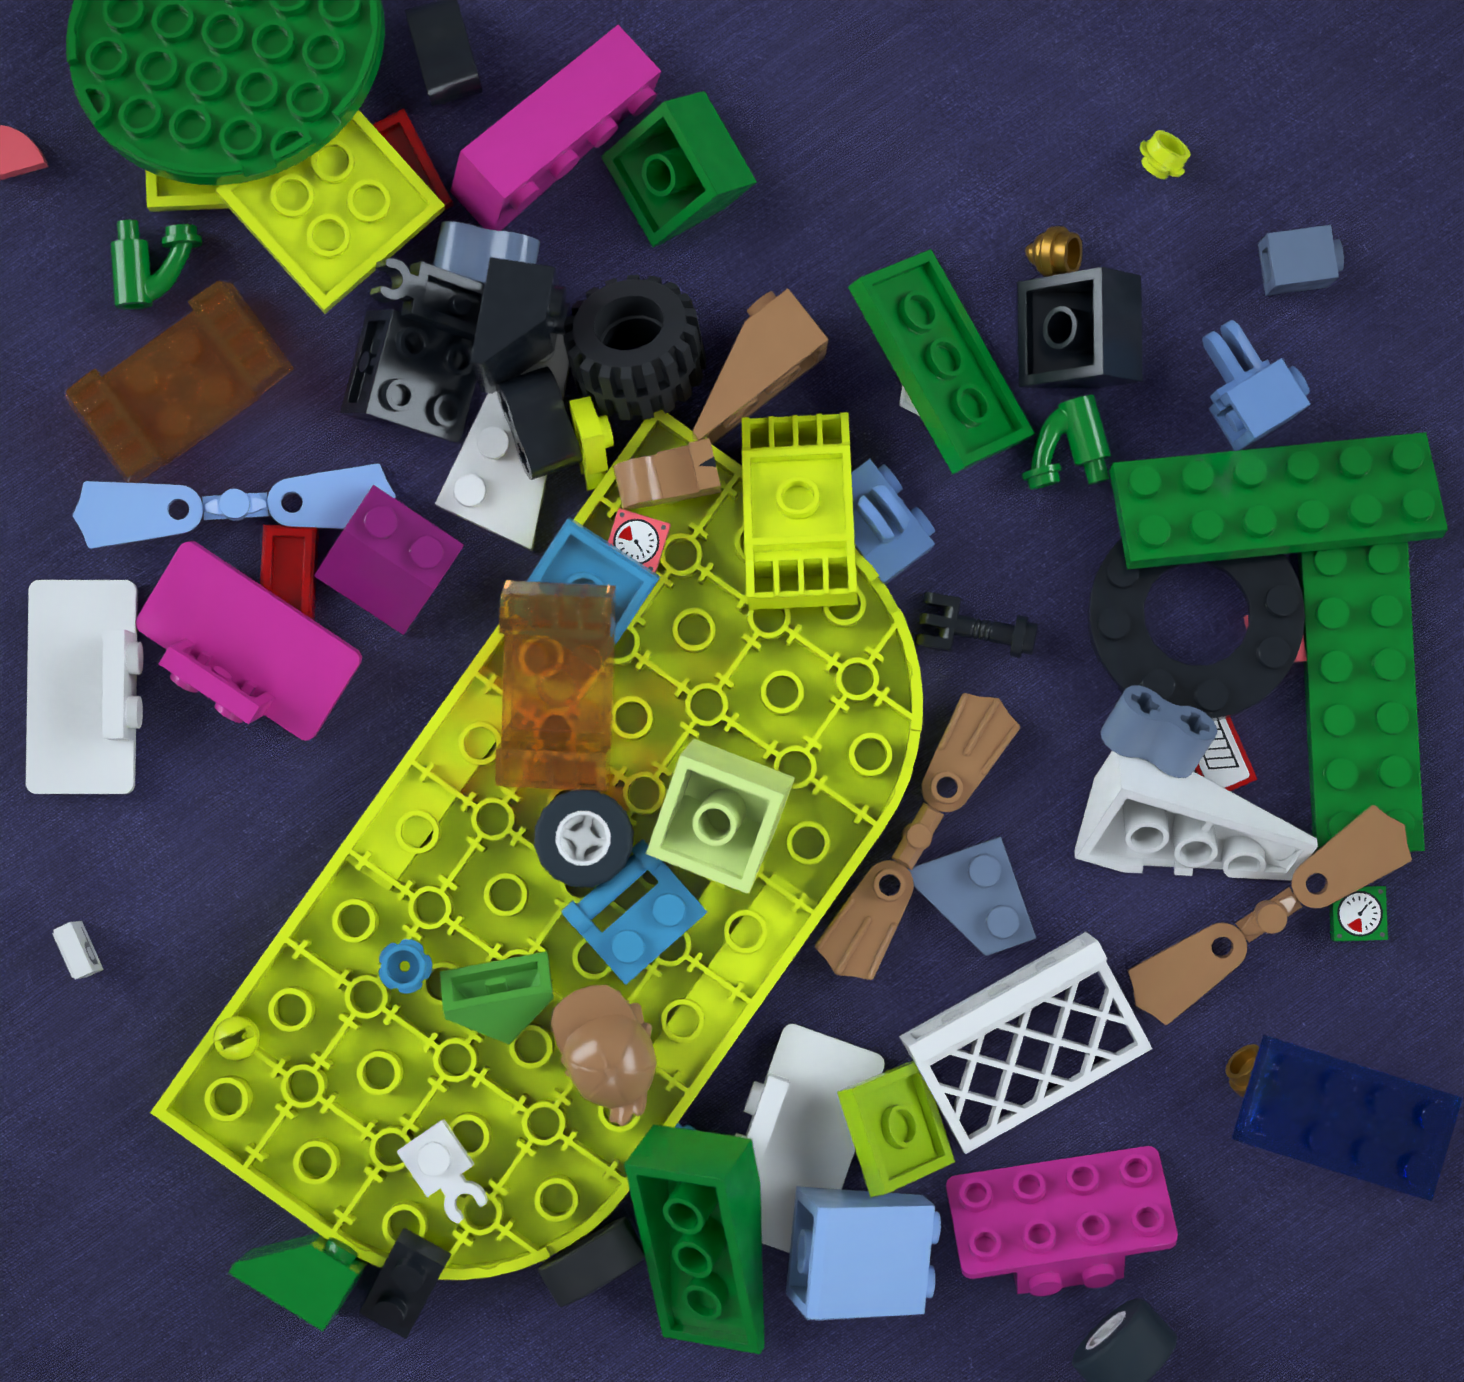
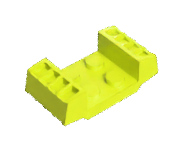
M849 412L822 415L821 413L807 416L741 418L744 547L748 609L858 605Z

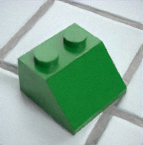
M705 91L664 101L601 156L652 247L663 244L725 209L757 183Z
M319 1233L253 1248L238 1259L228 1273L319 1330L324 1331L340 1311L369 1262L357 1258L358 1253L342 1241L333 1237L327 1240Z

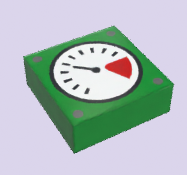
M1365 886L1329 905L1331 941L1388 940L1386 886Z

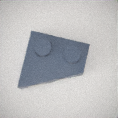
M1001 837L916 865L912 870L908 868L913 877L914 887L984 956L1036 939Z

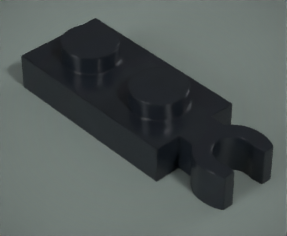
M388 258L376 262L375 269L390 275L392 287L390 289L386 286H379L371 289L370 296L382 303L398 299L402 300L404 303L401 316L471 341L475 340L485 284L422 261L412 264L410 271L398 259Z

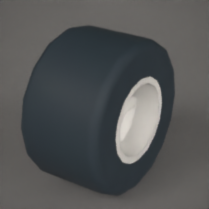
M575 789L557 796L543 809L535 826L534 847L541 865L554 879L571 887H594L610 881L625 867L633 849L634 830L627 812L614 798L596 790Z
M1135 1298L1117 1307L1091 1330L1075 1351L1072 1366L1087 1382H1148L1171 1356L1176 1347L1177 1335L1144 1300Z

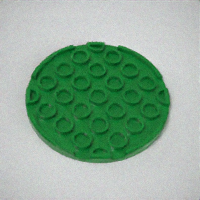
M74 0L66 34V58L70 66L74 92L83 111L102 138L125 159L146 171L178 182L197 185L238 184L271 176L304 161L334 139L350 122L367 97L379 70L385 38V15L382 0Z

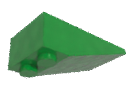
M653 1124L624 1163L662 1335L666 1338L761 1354L764 1349L761 1183L752 1139Z

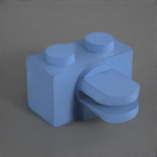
M1229 320L1221 325L1222 337L1215 331H1211L1203 336L1202 341L1206 352L1226 382L1224 386L1217 389L1210 396L1214 404L1209 407V410L1233 449L1238 451L1287 423L1311 404L1306 397L1309 394V387L1299 370L1294 366L1288 368L1282 358L1273 364H1270L1268 359L1262 362L1239 324L1234 320Z
M868 459L851 472L855 548L879 574L878 578L881 582L887 584L932 550L935 543L929 536L935 533V529L917 506L909 510L904 501L897 495L903 488L891 470L885 464L877 469L871 459Z

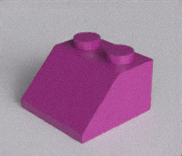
M373 484L314 576L404 635L464 544Z

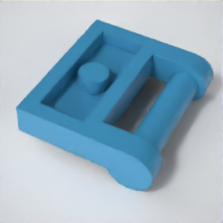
M643 838L633 846L632 852L634 854L629 857L625 867L610 881L599 884L579 903L571 901L561 910L564 917L584 937L625 985L708 912L662 860L646 854L649 845ZM649 870L659 883L602 932L592 919Z

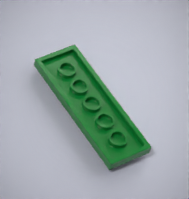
M1426 432L1114 462L1109 471L1127 570L1443 538L1448 530Z
M1408 542L1298 552L1299 585L1302 591L1305 616L1303 636L1307 661L1303 662L1312 836L1317 838L1318 847L1313 854L1371 805H1375L1386 815L1405 825L1407 845L1410 852L1425 851Z

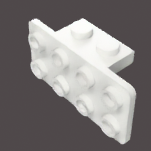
M36 580L29 586L26 787L31 793L128 794L135 787L136 728H141L143 718L142 699L140 696H136L137 674H141L143 670V647L141 642H137L138 589L131 581Z
M788 1024L783 1028L764 1084L754 1081L749 1093L744 1112L751 1114L752 1118L746 1135L737 1132L735 1134L736 1137L752 1139L761 1183L763 1244L790 1253L796 1186L842 1189L855 1147L837 1092L881 1074L885 1062L880 1054L797 1024Z

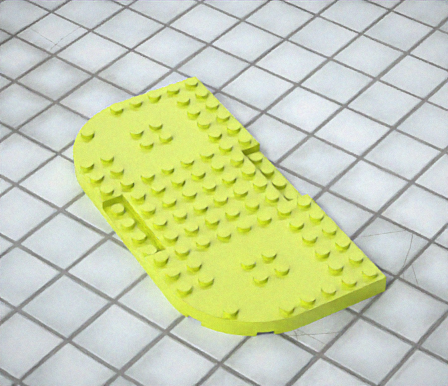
M663 410L654 412V418L643 421L574 518L575 521L607 542L618 508L623 509L613 466L626 460L656 455L657 452L686 446L688 443L694 442L692 430L668 413L665 414ZM712 444L721 493L638 509H624L669 523L671 527L656 572L661 577L602 667L599 669L528 621L508 610L150 1112L327 1240L333 1237L342 1241L358 1253L357 1258L377 1267H383L403 1228L452 1254L439 1280H468L510 1273L550 1258L551 1255L570 1246L598 1226L630 1191L624 1163L653 1124L675 1127L881 835L899 806L910 781L922 730L923 691L914 641L901 609L898 608L888 588L878 578L879 574L855 548L858 605L749 610L746 595L742 465ZM693 738L795 777L777 829L748 894L663 861L708 912L628 984L625 985L561 913V910L571 901L579 903L597 886L571 887L554 879L540 863L534 847L535 826L543 809L557 796L575 789L596 790L614 798L627 812L634 830L633 846L642 838L649 845L680 754ZM647 870L593 918L592 921L602 932L605 931L659 881ZM404 939H411L419 942L424 947V954L430 956L432 972L428 979L422 981L423 984L419 990L404 994L399 989H389L382 983L378 973L381 968L379 956L388 944H400ZM547 951L554 999L510 1045L445 1019L442 1005L441 971ZM402 961L400 969L404 972L410 969L409 962ZM591 985H607L619 991L630 1004L639 1003L642 1008L644 1023H650L652 1026L650 1037L657 1060L656 1072L651 1087L647 1091V1103L644 1113L640 1116L633 1114L629 1123L624 1126H619L618 1123H611L609 1120V1108L599 1106L582 1097L570 1077L565 1073L566 1067L561 1061L562 1054L557 1047L551 1026L554 1008L574 991ZM233 1016L249 1018L255 1023L260 1034V1041L256 1051L251 1056L238 1061L222 1057L217 1052L213 1041L217 1026L223 1020ZM242 1029L230 1037L222 1038V1043L226 1049L249 1039L246 1030ZM442 1119H445L474 1162L472 1167L462 1173L467 1181H473L482 1186L488 1198V1202L480 1207L472 1195L467 1193L459 1195L456 1204L464 1216V1219L459 1223L453 1222L446 1214L444 1208L446 1196L441 1188L427 1197L396 1152Z

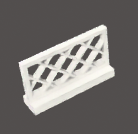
M1084 932L899 1036L965 1154L1152 1049L1106 962L1107 957L1098 940L1088 933ZM1098 972L1106 987L1100 1008L1097 1009L1073 1002L1079 982ZM1066 989L1064 999L1054 997ZM1112 1000L1120 1015L1109 1012ZM1042 1002L1061 1006L1053 1035L1026 1028L1032 1008ZM1071 1009L1097 1016L1088 1045L1062 1038ZM1019 1016L1017 1025L1007 1023ZM1106 1019L1125 1024L1134 1040L1133 1043L1115 1053L1098 1048ZM996 1028L1014 1033L1006 1062L979 1054L985 1034ZM1024 1036L1050 1043L1042 1071L1015 1064ZM973 1042L970 1052L960 1049ZM1059 1046L1086 1053L1080 1073L1069 1079L1051 1074ZM948 1055L968 1059L959 1088L939 1083L930 1065ZM1095 1056L1105 1058L1093 1065ZM977 1062L1003 1069L995 1098L968 1091ZM1013 1072L1039 1079L1034 1098L1023 1105L1004 1100ZM1048 1082L1058 1084L1057 1086L1046 1091ZM945 1093L956 1096L953 1108ZM965 1099L991 1105L992 1109L987 1125L967 1136L959 1121ZM1001 1109L1011 1111L999 1118Z

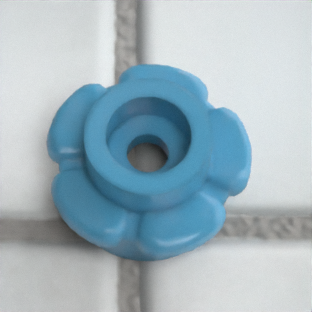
M404 939L400 944H388L379 956L381 968L378 973L382 983L389 989L397 988L404 994L419 990L422 987V981L428 979L432 972V960L429 955L424 954V947L419 942L411 939ZM402 961H407L410 964V969L406 972L400 969Z

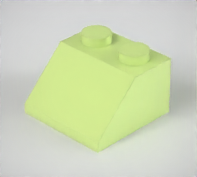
M693 738L680 754L646 854L748 894L777 829L795 777Z

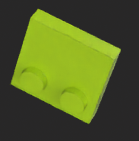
M914 1061L897 1066L837 1092L870 1197L888 1194L955 1163L936 1101Z

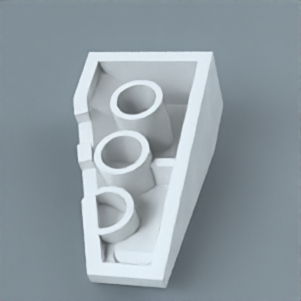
M1111 751L1094 778L1074 852L1075 859L1124 873H1142L1143 866L1174 867V875L1192 876L1193 868L1222 869L1229 878L1292 881V876L1297 867L1313 854L1318 847L1317 838L1195 772L1187 778H1176L1162 772L1147 760L1128 758Z

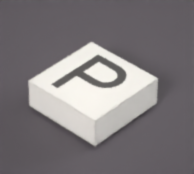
M82 921L69 922L53 930L54 933L52 934L72 978H86L104 970Z

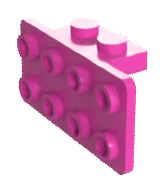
M187 541L179 546L136 618V628L138 631L167 650L159 665L171 672L170 678L176 685L192 693L201 692L216 702L215 709L229 720L237 723L244 721L250 724L265 715L305 741L317 735L362 662V655L358 649L195 541Z
M1151 1146L955 1175L950 1177L946 1183L947 1197L963 1275L969 1279L1013 1273L1017 1294L1031 1293L1034 1296H1048L1059 1292L1063 1287L1082 1284L1088 1288L1105 1287L1115 1282L1116 1279L1124 1278L1126 1255L1170 1249L1177 1243L1178 1232L1160 1155L1157 1149Z

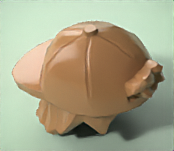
M591 985L574 991L554 1008L551 1019L557 1047L562 1054L561 1061L566 1067L565 1073L570 1077L584 1099L599 1106L609 1108V1120L611 1123H618L619 1126H624L629 1123L633 1114L640 1116L644 1113L647 1103V1091L651 1087L656 1072L657 1060L650 1037L652 1026L650 1023H644L642 1008L639 1003L630 1004L619 991L607 985Z

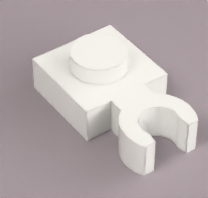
M442 1119L396 1151L427 1197L441 1188L446 1196L444 1200L445 1212L453 1222L459 1223L464 1219L462 1212L456 1204L459 1195L464 1193L472 1195L480 1207L488 1202L486 1192L482 1186L476 1182L467 1181L462 1173L472 1167L474 1162L445 1119Z

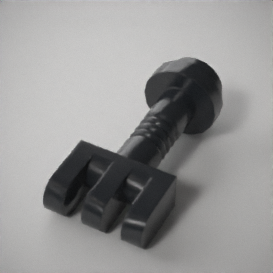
M924 592L922 603L932 607H943L942 616L920 613L919 624L939 628L938 637L926 633L916 634L915 645L952 652L955 636L973 637L974 639L983 640L984 638V641L989 640L993 643L1011 646L1010 657L1021 658L1022 653L1033 655L1038 624L1028 622V616L1017 615L1015 625L996 621L991 622L985 619L981 621L979 618L959 615L962 601L960 597Z

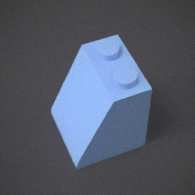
M796 1186L786 1295L806 1319L813 1320L924 1314L926 1298H932L935 1289V1269L933 1265H929L931 1244L938 1243L941 1231L940 1214L938 1211H935V1205L923 1195L888 1193L870 1197L869 1191Z

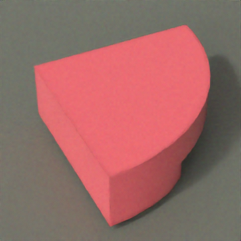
M0 125V180L48 167L43 153L30 138L14 128Z

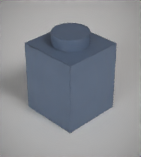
M1331 225L1267 233L1258 243L1265 296L1328 288L1339 278L1338 271H1342L1344 268L1343 247L1339 239L1333 240Z

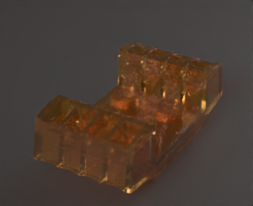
M219 280L187 301L193 309L191 313L103 375L94 368L65 391L67 402L126 483H138L161 466L178 458L257 401L265 391L294 370L291 363L232 283Z
M506 581L501 593L499 634H504L502 735L501 742L496 748L495 786L609 791L616 643V586Z

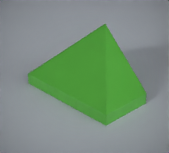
M547 951L440 972L442 1005L445 1019L509 1045L554 999Z

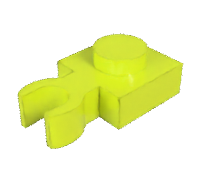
M588 396L569 401L573 430L582 454V462L579 463L581 474L585 476L587 491L596 489L606 475V471H608L606 448L614 446L613 435L607 416H597L591 397Z

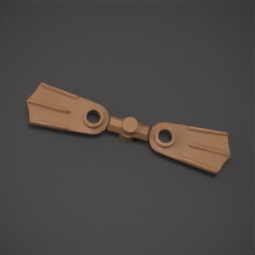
M967 693L961 695L922 781V795L926 803L922 804L912 823L906 825L903 829L902 840L891 857L895 861L879 862L868 871L815 943V948L827 960L837 976H854L867 980L874 979L913 893V877L907 868L912 870L923 850L931 844L933 833L944 816L941 812L955 811L967 802L1019 731L1020 725L1008 713L999 698L979 697ZM943 777H949L956 783V793L950 798H944L937 792V782ZM887 874L896 876L900 883L897 893L891 896L883 894L879 888L880 879Z
M1371 805L1297 867L1292 876V891L1288 887L1272 899L1259 902L1253 912L1235 923L1237 927L1224 922L1212 924L1129 968L1128 973L1133 986L1135 1005L1152 1014L1164 1025H1168L1243 962L1247 953L1246 940L1250 943L1265 932L1274 934L1283 930L1287 924V917L1303 907L1300 902L1310 908L1326 907L1411 862L1412 857L1407 845L1405 825L1389 817L1375 805ZM1319 873L1325 877L1324 888L1316 893L1308 891L1306 887L1308 877ZM1219 937L1230 939L1232 944L1231 950L1223 956L1212 952V943Z

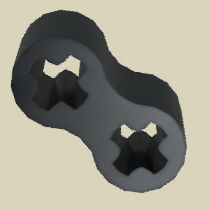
M438 0L405 9L432 107L483 93L458 1Z
M548 366L496 384V392L501 409L511 430L522 467L530 480L582 462V454L576 434L567 416L557 381Z

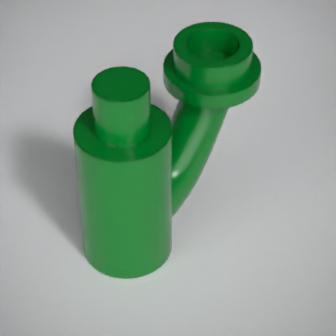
M137 220L118 221V240L110 243L115 307L127 310L148 308L153 306L154 300L166 294L178 279L191 249L203 244L202 236L198 235L197 226L177 224L165 228L166 236L162 238V246L169 248L170 252L158 271L151 275L148 241L140 239L139 222Z
M1094 395L1077 397L1059 404V408L1051 413L1041 428L1032 457L1031 470L1021 474L1023 481L1028 482L1030 490L1044 488L1061 481L1058 473L1062 470L1060 463L1051 464V460L1060 437L1065 433L1075 467L1084 466L1089 485L1110 479L1104 460L1111 457Z

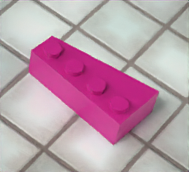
M617 25L462 149L450 192L483 228L501 231L555 181L571 171L593 147L598 148L608 141L617 131L618 124L630 113L636 117L652 104L657 97L654 89L661 70L628 34Z

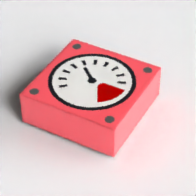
M618 508L608 542L656 573L671 525Z

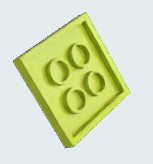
M359 110L334 139L304 161L262 179L238 184L220 185L215 189L217 196L324 314L376 270V262L393 256L445 210L443 202Z

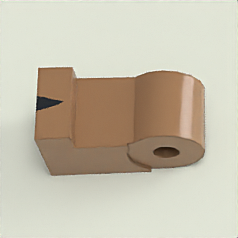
M710 438L690 442L686 446L660 451L656 455L626 460L613 466L623 509H638L721 493V485Z

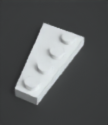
M557 334L554 352L522 374L548 366L557 381L562 399H564L570 364L564 346L563 335ZM497 392L487 394L435 505L533 552L547 475L534 480H530L526 475L520 462L511 430L501 409Z

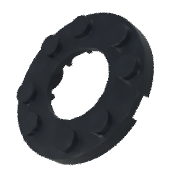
M1121 538L1106 555L1097 571L1090 591L1087 614L1090 640L1099 663L1101 662L1122 694L1129 686H1143L1156 692L1160 697L1172 704L1197 708L1206 713L1213 721H1219L1240 714L1259 703L1280 684L1289 672L1298 654L1305 620L1302 591L1297 576L1284 554L1188 563L1205 564L1221 570L1236 583L1248 604V628L1241 645L1229 657L1211 665H1187L1169 658L1153 643L1145 626L1144 603L1151 585L1164 572L1183 564L1127 570Z

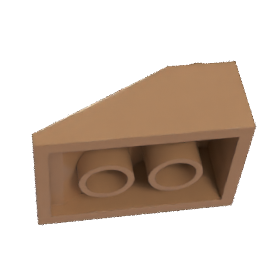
M788 288L777 297L770 291L748 308L747 313L750 317L744 322L692 431L694 441L710 438L711 444H715L742 423L741 418L751 416L825 358L829 339Z

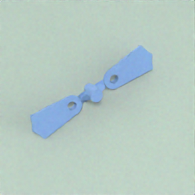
M380 464L286 478L277 482L271 488L268 498L267 492L245 494L239 489H229L222 495L202 496L201 501V498L193 489L184 485L85 481L79 502L73 513V518L80 527L88 548L94 549L184 534L196 528L203 515L204 520L229 519L239 521L247 517L269 516V510L273 519L284 526L344 529L373 484L393 498L396 495L387 482ZM290 493L299 495L303 501L300 510L294 513L287 512L282 507V499ZM177 500H182L189 506L188 515L181 520L173 519L169 515V506Z

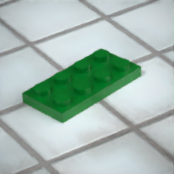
M932 249L862 276L848 286L953 475L1009 449L1035 434Z

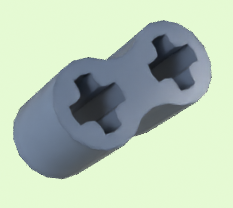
M445 221L441 223L433 266L485 284L490 257L536 264L540 241L515 232L489 230L466 223Z
M1139 685L1129 686L1124 690L1100 731L1105 745L1115 753L1128 758L1147 760L1162 772L1176 778H1187L1192 775L1218 733L1213 720L1203 711L1190 706L1172 704L1164 700L1156 692Z

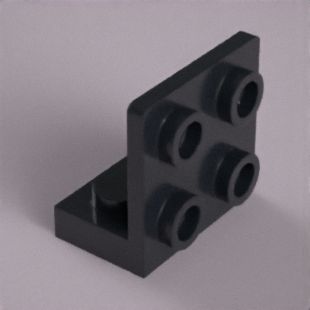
M394 309L366 311L340 413L357 419H381L449 442H459L463 434L477 380L470 363L474 341L401 316L402 312Z

